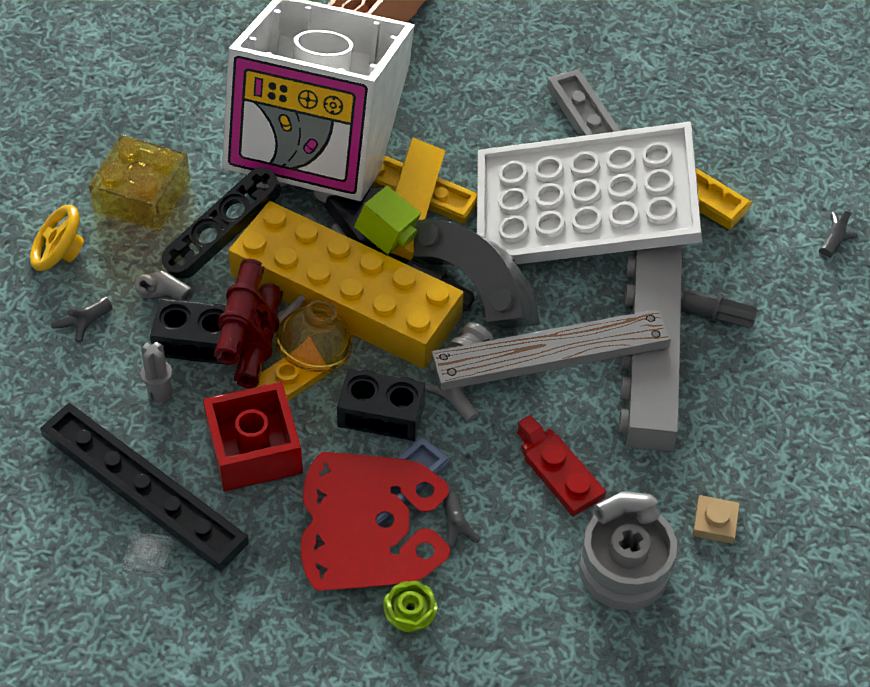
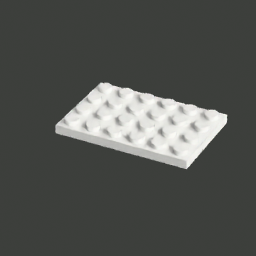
M691 121L478 150L477 233L503 248L515 260L516 265L702 242Z

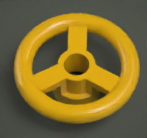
M64 205L58 208L40 228L30 252V263L36 271H46L56 265L61 259L69 263L81 251L84 239L76 234L80 215L75 206ZM68 216V218L59 227H56V225L63 218ZM45 243H46V248H45V251H44L43 256H42V258H41L42 250H43V247H44V245H45Z

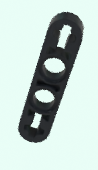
M263 167L249 172L167 246L162 255V264L168 273L180 279L193 276L242 232L269 201L275 202L280 195L281 186L274 172ZM262 182L265 185L268 184L269 188L264 191L261 188L258 189L257 184ZM248 193L250 198H253L255 202L250 204L245 194ZM238 203L245 206L243 214L238 218L232 219L226 216L227 210L233 204ZM209 228L217 230V236L212 242L207 244L199 242L200 234L204 230ZM191 243H193L199 251L197 254L193 251V249L189 247ZM178 256L185 258L187 261L183 266L175 262Z

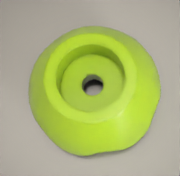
M404 581L395 585L390 593L385 596L383 602L387 620L391 625L403 632H417L426 628L434 620L438 609L432 590L417 581ZM408 606H413L414 609H413V610H408L407 607H408Z

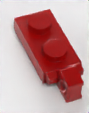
M531 415L517 422L518 431L516 433L524 441L520 448L525 456L524 460L572 517L605 498L606 490L558 435H555L551 429L544 432L542 426Z

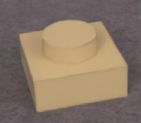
M699 495L692 536L733 544L736 536L740 503Z

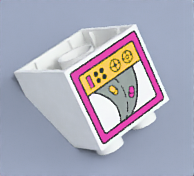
M273 0L229 47L222 168L246 175L256 168H268L274 172L281 187L290 184L314 190L315 197L324 203L328 196L334 195L362 201L383 165L410 64L414 24L307 0ZM260 182L257 184V187L268 189L269 185Z

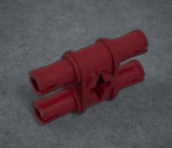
M251 258L242 260L237 280L227 290L226 307L224 313L218 319L221 334L214 350V357H217V360L223 364L232 365L239 361L234 381H237V385L247 389L258 386L262 366L272 355V340L274 333L279 329L280 325L277 311L283 296V291H280V287L275 284L265 283L259 287L265 267L261 266L262 263Z

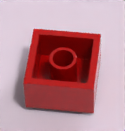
M282 382L203 399L206 425L223 492L303 473L301 445Z

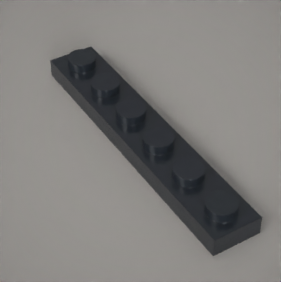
M70 402L40 427L43 438L219 572L249 544L247 534Z

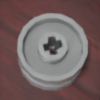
M636 512L626 513L605 524H601L596 516L593 515L585 529L578 572L584 588L595 600L612 609L632 611L651 605L662 596L666 589L676 560L677 539L672 526L661 514L657 520L648 524L640 523Z

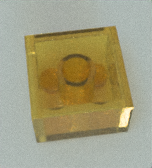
M121 134L88 185L94 212L160 232L191 181L188 157L186 153Z

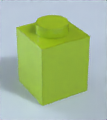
M387 185L364 204L354 227L389 255L399 245L405 248L414 239L418 232L414 227L421 213Z

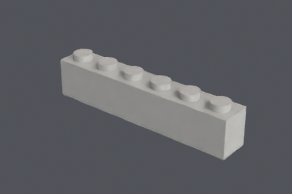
M682 245L635 250L634 256L628 255L626 277L632 278V285H626L624 307H631V314L659 309L671 341L669 348L622 356L621 367L629 368L628 377L622 376L620 400H627V409L620 410L618 432L626 433L625 447L673 451L678 434Z

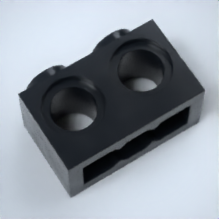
M160 299L150 333L151 345L155 342L160 343L163 346L165 358L228 365L219 362L217 357H214V350L221 334L218 319L224 313L226 306L222 304L193 303L182 299Z
M348 369L337 405L338 427L415 441L425 403V382L416 381L409 377L398 378L381 375L371 370L359 371ZM398 405H405V406H407V407H397V406H398Z

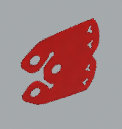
M321 452L310 465L303 489V504L313 518L301 538L302 565L310 584L317 591L396 585L404 581H418L427 576L447 560L450 555V547L435 531L420 529L400 548L399 554H391L389 551L390 547L395 546L409 532V508L396 494H392L390 489L393 486L400 487V492L418 510L424 512L436 509L450 492L447 483L426 466L415 461L370 455ZM327 463V467L331 472L320 477V472L324 470L323 465ZM423 482L429 483L433 486L434 492L430 497H420L416 493L417 485ZM317 489L327 495L320 504L317 503L319 497L316 492ZM381 512H389L394 517V523L387 528L380 527L376 523L377 515ZM316 535H319L325 544L315 550L314 547L317 544ZM421 543H429L434 547V554L428 559H422L416 554V547ZM316 564L328 569L324 573L323 578L319 577L320 570L316 568Z

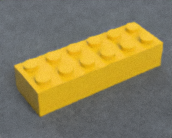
M272 201L265 205L228 250L232 277L237 279L242 260L256 259L262 263L261 266L265 267L259 287L265 283L279 286L280 291H283L281 300L290 305L299 295H304L306 300L299 308L300 310L424 370L432 360V351L439 350L462 317L464 291Z

